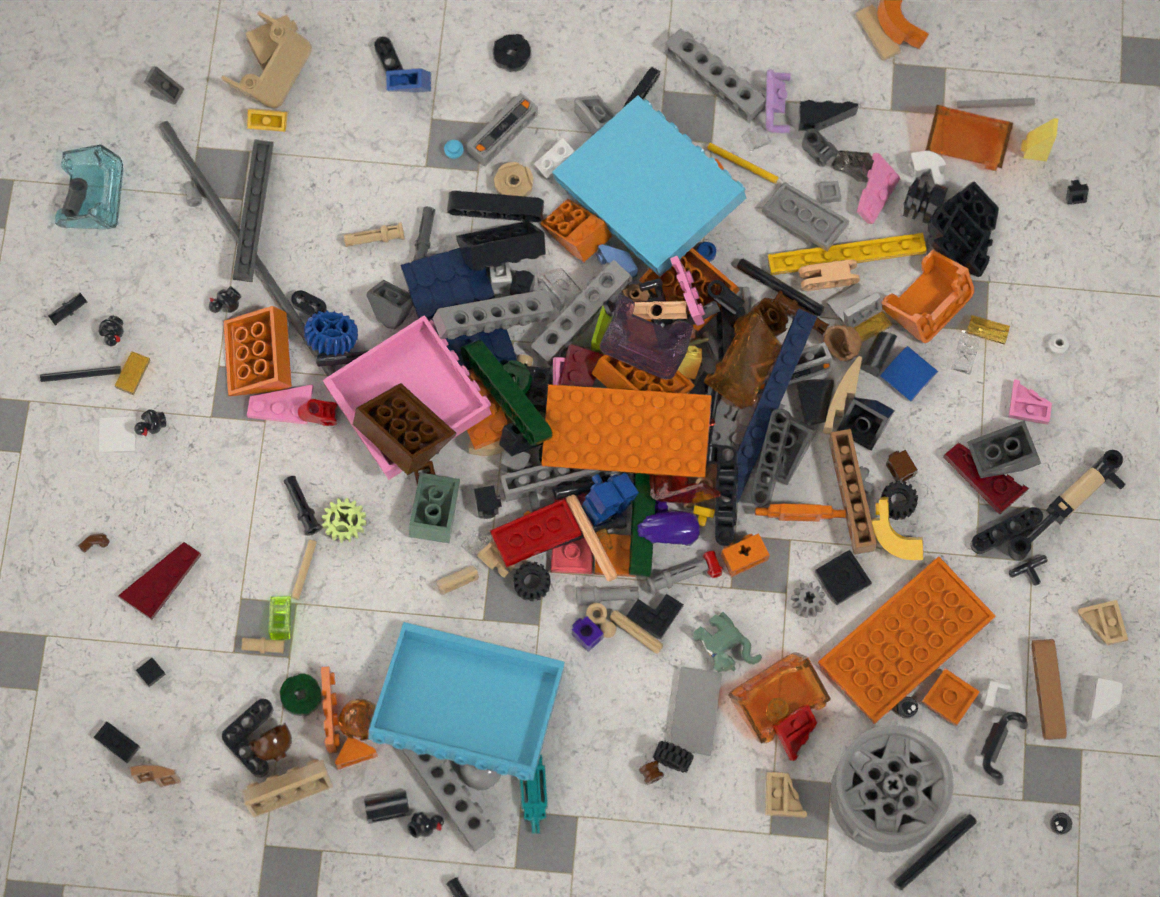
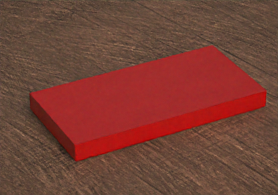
M565 498L490 530V534L506 568L582 535Z

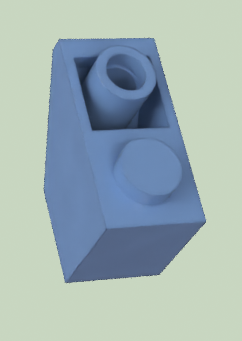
M603 244L598 246V254L596 256L601 265L615 260L632 278L637 276L638 268L629 252Z

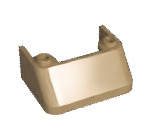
M258 11L257 15L264 22L271 25L269 35L273 41L278 43L276 50L260 77L254 74H247L239 84L222 75L221 79L234 89L269 108L276 109L283 104L312 52V45L306 38L285 24Z

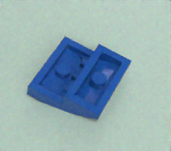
M907 346L880 376L912 402L938 371Z

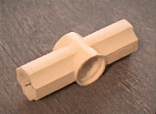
M686 301L627 302V320L688 319V305ZM656 305L662 307V313L659 316L653 314V308Z

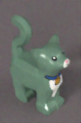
M721 612L719 616L715 614L709 619L710 625L716 626L719 630L714 635H711L701 626L693 632V639L695 641L700 640L707 654L714 659V670L717 673L726 672L730 669L736 670L734 666L736 662L725 652L739 643L743 645L742 657L745 662L754 665L762 659L761 654L754 657L750 655L752 645L749 639L740 633L732 620L724 612Z

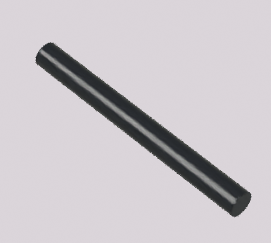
M121 366L40 374V381L49 382L122 374Z

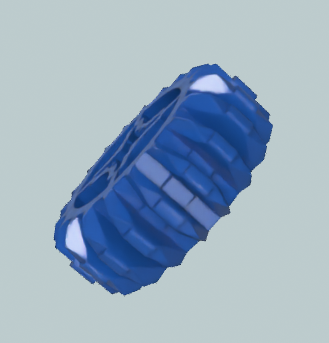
M326 310L323 313L319 311L318 314H312V317L308 318L304 326V338L307 341V345L312 346V350H319V354L324 352L327 356L328 354L336 356L337 353L343 355L345 351L350 352V349L354 348L356 340H358V328L355 321L350 319L349 315L343 316V312L336 313L335 310L334 312Z

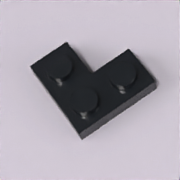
M667 593L656 609L637 599L626 617L661 640L684 607V604Z

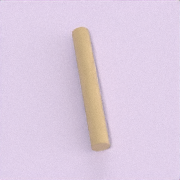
M309 540L291 596L292 599L299 600L317 544L314 540Z

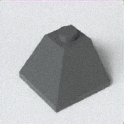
M384 279L366 294L377 321L390 329L395 330L399 327L413 307L409 292Z

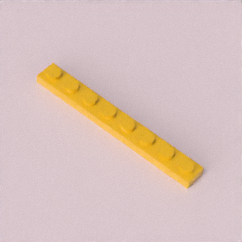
M923 233L832 245L828 251L818 247L768 254L767 259L770 274L779 275L798 272L801 267L843 260H855L857 263L926 254L927 249Z

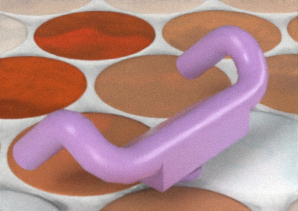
M769 69L766 73V129L772 133H790V125H774V113H785L787 91L785 90V83L782 81H790V73H774L772 69Z

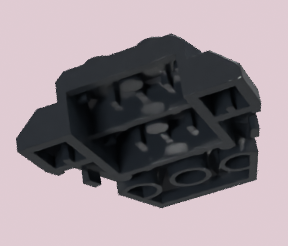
M975 181L969 183L934 211L928 222V243L938 253L968 268L970 275L982 276L990 261V256H987L988 247L993 244L990 236L991 231L996 228L999 207Z

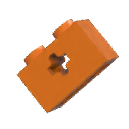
M759 533L754 536L753 534L746 535L741 539L742 541L736 544L732 542L730 545L723 547L721 557L731 577L768 561L770 554ZM741 551H743L744 553H747V552H748V555H747V556H745L744 554H741V555H740V553H741Z

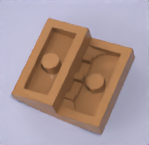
M155 765L130 767L131 776L138 784L153 780L160 787L181 783L178 774L170 768Z

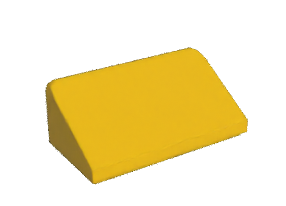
M249 108L247 129L286 132L288 111Z

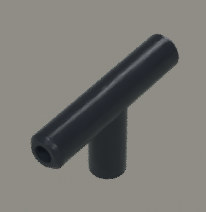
M1042 555L1009 570V575L1011 578L1027 572L1033 585H1039L1041 581L1034 568L1046 563L1048 559L1046 555Z

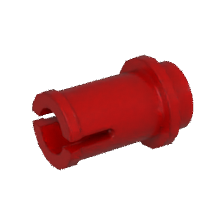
M715 551L704 553L703 558L706 560L709 568L707 574L711 578L720 577L723 574V567L719 565Z

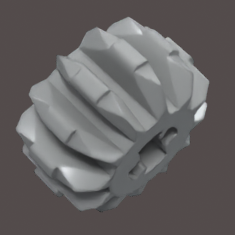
M812 582L809 583L808 588L802 583L800 589H794L796 595L791 596V600L794 601L792 608H798V615L802 611L805 612V618H808L809 613L816 617L817 612L821 613L823 611L822 606L826 604V600L822 599L825 597V592H819L820 586H816L815 589L812 588ZM809 597V600L811 598L812 603L805 602V598Z

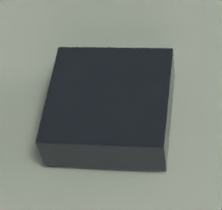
M153 657L136 670L149 687L166 675Z

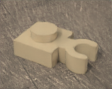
M491 541L477 556L490 569L496 566L499 574L505 578L509 572L505 569L506 566L494 541ZM515 565L509 566L507 568L510 571H512Z

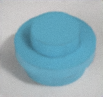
M450 140L444 146L446 156L451 159H457L463 154V145L458 140Z

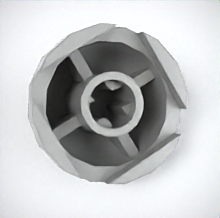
M468 764L460 765V773L463 780L470 788L475 790L490 789L500 780L501 775L496 773V771L480 770Z

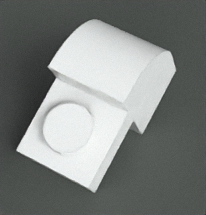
M920 151L910 154L908 162L913 179L928 176L932 189L936 183L940 185L945 184L943 173L946 164L940 155L932 151Z

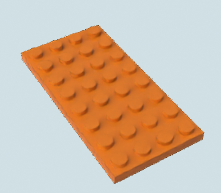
M548 384L545 420L551 427L552 438L543 442L541 466L705 478L712 396Z
M938 556L820 659L818 664L875 725L902 699L909 695L987 626L996 615Z

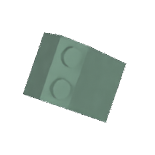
M420 473L409 523V537L450 543L460 479Z

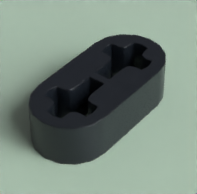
M302 290L292 294L291 301L293 307L311 317L312 314H318L321 311L315 312L314 307L321 305V312L323 313L327 310L326 303L316 296ZM303 297L306 303L300 302L298 304L297 298L301 299Z

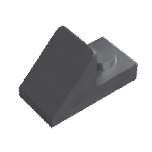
M152 66L143 82L152 89L150 95L173 105H176L184 90L181 85L157 66Z

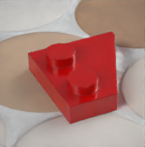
M804 704L773 725L790 761L797 760L798 751L802 745L806 744L809 734L817 725V721L807 704Z

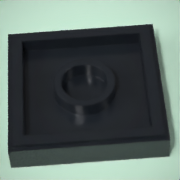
M850 549L815 570V573L836 605L841 604L872 585L871 580Z

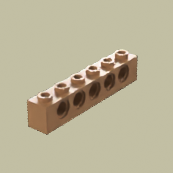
M851 429L831 432L828 441L843 508L846 510L845 517L853 553L856 555L873 552L877 543Z

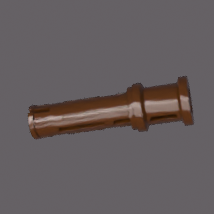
M781 290L773 300L775 304L779 303L784 308L787 316H795L797 309L808 312L798 305L797 300H791L783 295ZM817 317L813 329L823 335L830 324Z

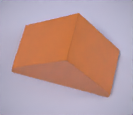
M348 736L335 760V764L339 770L376 758L378 755L375 748Z

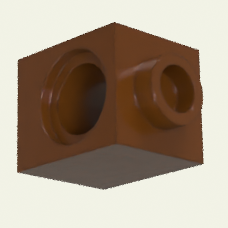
M906 449L902 452L895 451L888 456L886 466L895 481L900 480V483H903V481L916 476L918 469Z

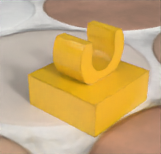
M695 505L693 513L699 515V525L705 526L707 517H714L715 509Z

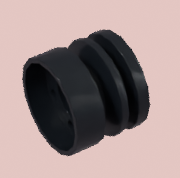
M916 177L907 192L903 204V216L908 217L910 209L915 210L912 219L915 220L919 212L923 213L922 223L928 224L934 211L943 204L948 187L936 183L932 191L928 190L929 181L925 180L924 186L921 188L919 187L921 178Z

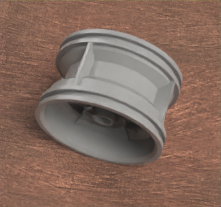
M902 725L875 727L854 739L842 755L831 780V808L841 829L859 845L878 852L907 850L926 839L947 812L953 794V775L950 764L942 749L924 733ZM885 751L882 759L873 755ZM909 757L912 758V759H913L914 761H916L917 763H916V764H910V762H909ZM888 765H897L899 768V772H891L888 768ZM856 772L863 783L852 788L853 775ZM869 772H877L879 779L872 780L869 777ZM905 778H913L916 782V785H907L905 782ZM889 786H892L894 789H892L891 791L888 788ZM928 786L930 787L929 799L922 793V790ZM873 792L876 795V800H868L866 793ZM904 798L911 799L913 806L906 807L902 800ZM883 806H891L893 814L888 815L884 813ZM874 809L876 822L868 818L861 810ZM904 814L915 819V821L909 824L899 826Z

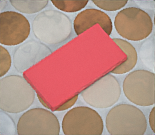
M585 493L579 494L577 497L581 506L587 495ZM583 538L552 549L551 572L592 574L593 553L586 539Z

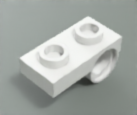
M562 138L535 165L549 180L553 176L552 171L573 154L575 150Z

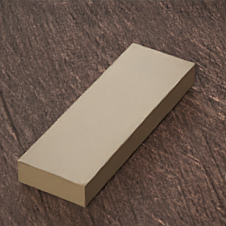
M874 5L856 12V17L883 61L900 54L901 50L897 43L890 39L882 29Z

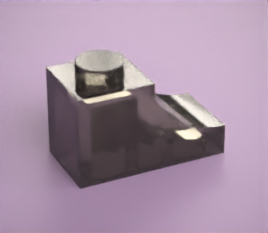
M839 150L831 167L836 171L852 176L856 181L868 182V170L872 169L874 161L870 153Z

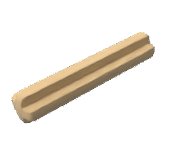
M614 610L610 615L612 622L654 653L658 654L663 648V643L618 610Z

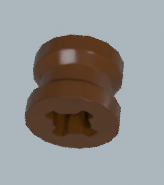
M657 760L639 768L640 774L644 775L646 785L655 783L664 777V773L658 768L659 763Z

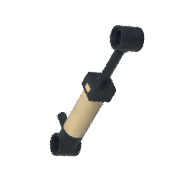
M1113 449L1105 452L1090 469L1048 506L1046 511L1049 515L1026 537L1016 536L1013 538L1008 547V555L1016 561L1025 559L1031 550V543L1055 520L1061 525L1108 479L1119 489H1122L1126 484L1115 474L1123 463L1122 454ZM1107 459L1113 460L1115 465L1108 464ZM1015 545H1021L1024 551H1017Z

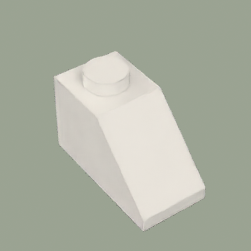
M1098 678L1094 682L1088 723H1093L1115 709L1120 702L1123 703L1125 697V690H1122L1123 683Z

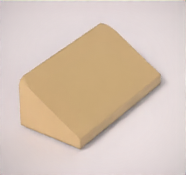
M469 566L436 581V585L441 595H444L478 580V571L474 566Z

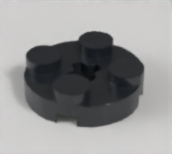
M521 34L505 35L494 43V62L499 68L502 67L508 72L520 71L527 66L531 59L530 44ZM509 50L516 51L515 56H511V54L507 53L509 52Z

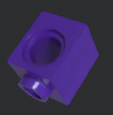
M588 616L584 619L579 618L572 625V635L588 652L604 639V633ZM583 629H590L592 634L590 636H583L580 632Z

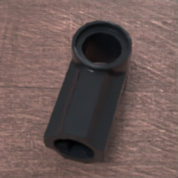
M714 280L706 287L707 295L733 315L736 314L745 302L720 280ZM713 284L720 286L721 292L719 295H714L711 292Z

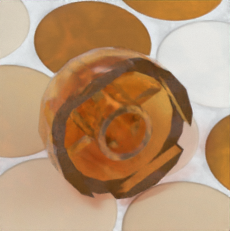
M357 698L350 700L343 706L339 714L338 727L340 731L351 739L359 737L360 740H368L369 728L376 705L366 699Z

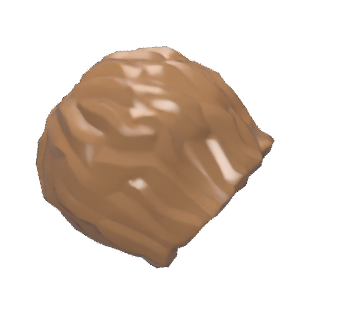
M846 325L828 327L822 339L826 343L830 354L841 362L855 358L862 346L859 333L851 326L847 327Z

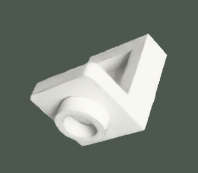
M1001 680L990 681L987 689L983 690L980 702L983 703L982 709L990 711L993 708L996 693L1007 695L1011 686L1006 685V682Z

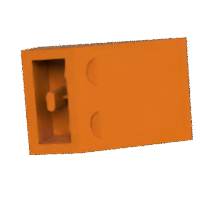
M566 199L540 223L567 251L582 262L589 259L598 250L599 245H604L612 238L605 221L570 199Z

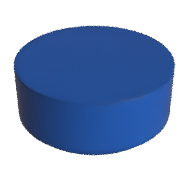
M703 242L697 247V252L707 261L711 262L715 259L717 250L714 244Z

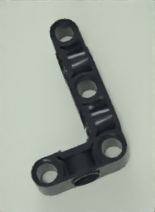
M708 444L707 464L717 465L715 538L719 545L728 546L735 539L737 521L738 452L732 446ZM726 449H731L734 453V457L730 461H726L723 458V452ZM725 490H729L732 493V499L728 502L723 501L721 498V494ZM723 531L730 533L731 538L727 543L720 540V534Z

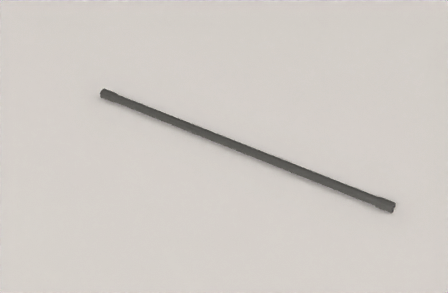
M168 121L162 122L158 128L166 140L170 142L238 243L240 228L191 158ZM257 255L255 270L282 310L287 312V317L307 345V341L304 338L305 324ZM308 346L315 358L317 355H321L319 350L314 351L312 346ZM321 366L327 376L336 372L333 366Z

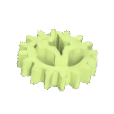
M340 498L337 499L338 504L336 505L330 502L331 509L325 508L324 510L327 515H322V520L325 521L322 525L323 529H327L325 531L327 536L332 534V540L334 541L338 537L340 543H343L344 538L351 542L352 536L358 539L357 533H363L364 528L362 526L367 525L366 520H364L366 514L362 512V506L356 507V501L354 500L352 503H349L348 498L345 499V502H341ZM333 514H334V515H335V520H333V521H332V524H331V518H332V516H333ZM340 516L345 520L348 519V524L341 521ZM356 517H358L357 524L354 527L353 522L356 520Z

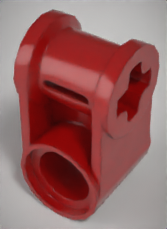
M310 399L298 408V416L305 422L317 423L323 426L337 425L335 414L338 405L336 402Z

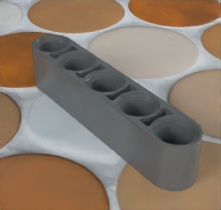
M785 409L774 410L770 417L751 492V501L756 506H766L772 500L792 420L791 414ZM783 412L786 415V420L784 423L779 424L776 417L779 413ZM778 432L781 435V440L775 444L772 442L771 437L772 434ZM769 452H774L776 455V460L773 463H769L766 459ZM766 471L771 475V480L768 483H764L761 479L762 474ZM761 491L766 495V500L763 503L758 502L756 498L757 494Z

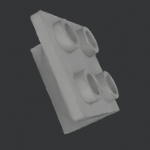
M860 283L827 301V305L842 323L852 328L882 311L881 296L877 292L870 295Z

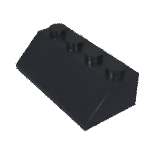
M529 221L456 236L465 264L475 271L483 270L484 267L488 266L499 267L503 263H518L522 259H537L541 255H546L545 233Z

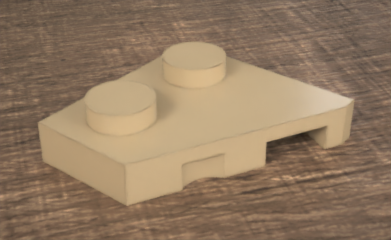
M1117 600L1078 609V614L1107 646L1128 641Z
M766 773L765 815L806 818L807 812L801 806L800 797L793 788V782L788 773Z

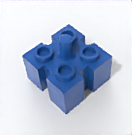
M626 473L619 476L618 474L611 476L607 480L608 483L603 482L599 474H596L592 477L595 484L591 487L590 493L585 496L582 508L595 526L606 521L611 516L614 517L617 513L627 511L631 505L630 501L634 500L639 492Z

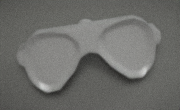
M860 466L864 490L866 494H869L874 490V485L865 481L869 474V469Z

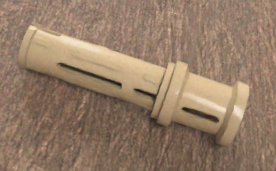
M402 222L388 227L382 225L380 229L344 234L346 247L382 240L386 243L392 239H405Z

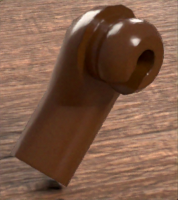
M104 533L91 534L78 547L85 553L96 544L105 548L110 543V540Z

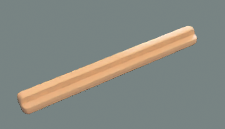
M574 494L568 496L566 502L606 580L609 582L615 580L617 573L579 500Z

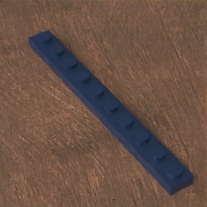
M797 309L737 450V502L741 498L765 441L771 414L780 406L817 316L801 309ZM725 490L722 492L721 496L732 499L731 491Z

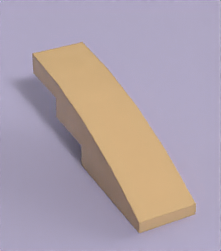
M860 356L856 358L847 370L834 394L823 429L824 434L830 435L834 417L842 418L846 399L853 400L862 361Z

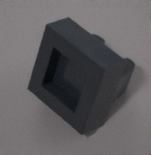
M1071 180L1072 186H1068L1066 194L1067 205L1087 203L1088 185L1081 184L1079 180Z

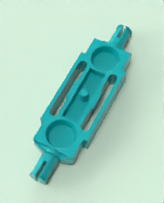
M541 754L533 781L526 780L525 783L527 803L524 802L523 780L519 779L521 810H523L524 820L531 821V834L541 833L539 821L546 818L545 809L548 807L545 765L542 764ZM539 771L542 772L544 802H541Z

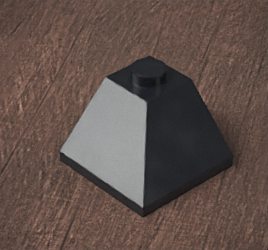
M854 397L837 431L851 429L853 441L872 451L895 410L877 400Z

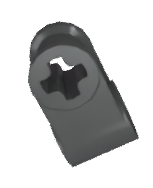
M809 129L805 132L802 148L818 165L824 167L832 156L838 154V150L818 130ZM811 138L814 139L816 142L810 143L807 139Z

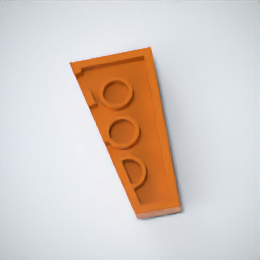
M329 666L321 667L322 694L324 696L323 711L324 716H326V720H324V730L327 737L325 738V746L328 753H337V746H340V736L336 734L335 726H339L338 713H334L333 706L337 705L336 693H332V685H336L335 673H331Z

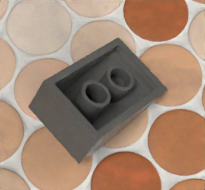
M783 412L777 415V422L779 424L785 422L786 415ZM792 417L777 481L785 485L789 484L818 429ZM775 432L772 434L771 439L773 443L780 442V433ZM763 446L753 467L756 470L758 469ZM774 452L767 454L766 459L769 463H773L776 460ZM764 472V474L771 477L769 472Z
M1025 420L967 442L980 478L1020 472L1041 464Z

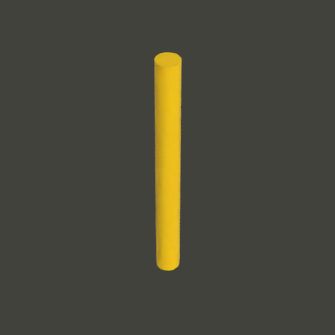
M711 142L707 147V150L775 184L779 179L778 176Z

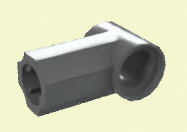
M82 178L71 180L69 191L61 212L71 219L79 216L83 202L86 199L88 184Z

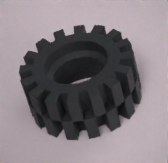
M898 480L896 483H889V486L886 485L881 494V497H888L889 518L893 516L895 520L899 518L904 520L906 517H910L918 504L917 491L912 489L913 486L911 484L909 486L906 485V481L900 483V480ZM894 494L904 495L907 500L906 505L903 507L893 505L891 497Z
M535 561L534 564L527 562L526 565L524 563L520 565L521 568L516 569V574L513 577L514 589L517 591L518 596H522L526 601L527 599H530V601L537 599L538 601L542 596L545 597L551 586L548 569H545L543 564L538 565V562ZM530 574L538 576L540 584L536 588H528L524 584L526 576Z
M659 741L653 758L658 763L668 766L672 770L675 769L678 772L687 773L694 755L678 745L676 746L667 741Z

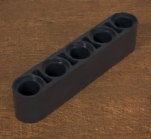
M468 191L449 192L447 213L450 215L524 222H541L543 220L544 200L541 198Z

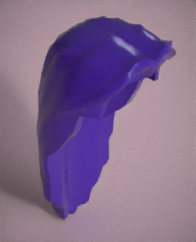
M687 511L660 512L647 516L643 523L637 526L639 536L645 537L651 543L660 542L691 546L700 535L698 518L694 513Z

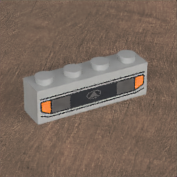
M522 93L517 97H512L508 105L503 110L500 109L490 123H485L481 131L468 140V153L485 167L538 116V107Z
M825 342L803 349L788 385L832 371V356ZM776 358L750 366V381L756 394L760 395Z

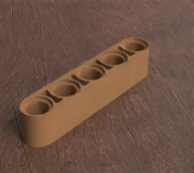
M1054 639L1032 640L1031 649L1043 739H1066V721Z

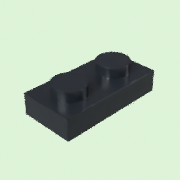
M108 721L93 737L127 764L140 749L137 743Z

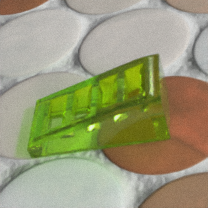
M291 596L270 597L268 627L270 640L291 639ZM275 605H286V607H275ZM275 613H286V615H275ZM275 621H285V623H275Z

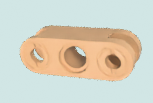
M843 260L801 267L798 270L799 277L809 278L801 282L802 290L814 291L857 284L860 281L859 275L850 273L851 270L857 267V262L855 260Z

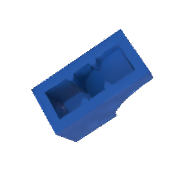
M422 68L386 71V91L431 92V72Z

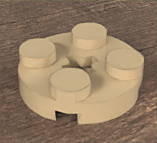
M518 162L506 163L498 169L494 177L495 189L498 194L530 195L533 187L532 172L528 167H524ZM511 178L519 180L516 185L509 183Z

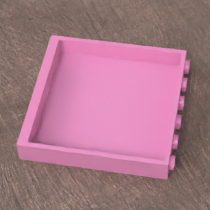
M425 315L322 380L351 425L353 424L357 407L400 383L456 432L455 437L491 415L489 409L491 403L485 395L483 397L478 392L480 388L476 381H470L468 378L470 374L466 367L458 364L459 358L454 350L449 351L446 347L449 345L447 340L440 339L433 320L428 321ZM352 425L388 480L402 472L392 460Z

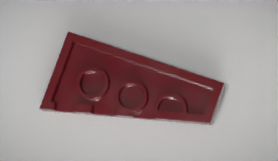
M573 344L569 345L559 385L592 387L596 380L592 372L599 359L604 355Z
M959 442L943 456L999 515L1029 490L1024 484L1021 486L1015 482L1014 478L1008 474L1007 476L1002 474L980 478L970 449Z
M183 542L120 593L118 597L150 620H153L201 557V553Z

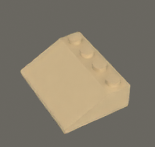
M315 759L306 763L307 766L300 769L299 767H293L286 771L287 774L281 776L276 774L268 777L267 781L261 784L255 782L248 785L247 789L243 790L246 807L253 818L332 788L333 785L324 761Z

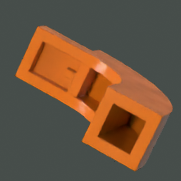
M880 0L877 15L879 23L887 36L898 45L905 41L911 46L920 49L929 33L906 20L901 11L903 0Z

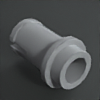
M187 181L183 184L188 197L187 203L191 207H197L202 203V196L198 193L195 181H192V184L191 181Z

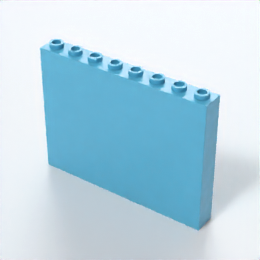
M636 96L552 173L559 185L590 213L605 221L609 231L661 277L673 266L670 258L678 256L680 259L747 199L745 195L746 189L741 182H735L726 169L722 170L719 168L715 159L712 157L708 158L700 146L693 145L691 139L686 134L682 135L673 122H667L665 116L659 110L656 112L647 99L643 100Z
M403 622L370 724L369 740L376 744H388L397 749L412 750L420 755L428 754L440 760L448 759L460 765L468 764L480 770L488 769L496 771L500 775L508 774L516 776L520 780L533 781L564 672L565 662Z

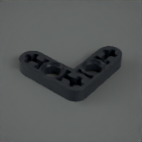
M267 699L256 701L222 733V740L225 745L258 778L266 776L269 772L268 762L256 757L255 760L258 764L264 763V770L262 772L260 770L255 772L256 767L251 761L255 757L252 749L250 756L246 758L240 756V750L243 747L251 748L249 746L250 742L246 738L273 714V706ZM260 705H268V712L264 713L262 711L260 714H258V717L260 719L257 721L252 712L254 711L255 714H257L260 711ZM248 717L252 718L254 722L252 727L244 728L242 721ZM238 725L241 731L244 732V734L241 735V733L238 732L235 735V741H227L229 738V733L235 734L238 731L236 728V726Z

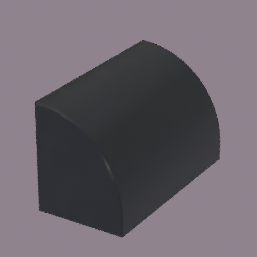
M888 332L877 333L860 369L878 377L895 344L897 335Z
M406 791L364 799L369 824L411 816Z

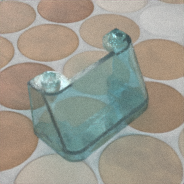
M102 144L64 151L61 167L70 175V182L74 178H82L87 182L88 187L86 199L83 202L79 216L68 218L61 212V208L57 210L55 215V224L62 228H116L119 219L124 169L122 159Z

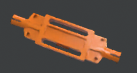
M770 504L767 508L755 507V516L779 518V521L820 522V519L845 518L846 510H835L830 505Z

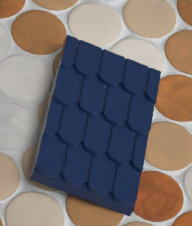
M460 248L418 259L411 263L401 264V270L418 319L425 315L428 321L433 320L439 308L495 299L485 267L483 270L475 271L467 266ZM499 328L489 333L484 331L477 332L472 336L461 335L455 339L445 338L449 344L446 347L449 351L454 350L459 358L458 364L460 366L464 365L467 370H470V367L462 358L460 349L462 346L479 339L484 342L500 364L504 365L509 363L508 361H517L507 329Z

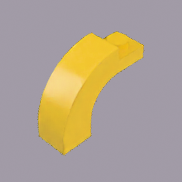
M880 497L879 503H875L876 515H880V518H872V526L878 542L885 550L896 557L906 560H923V537H905L898 534L890 524L888 497Z

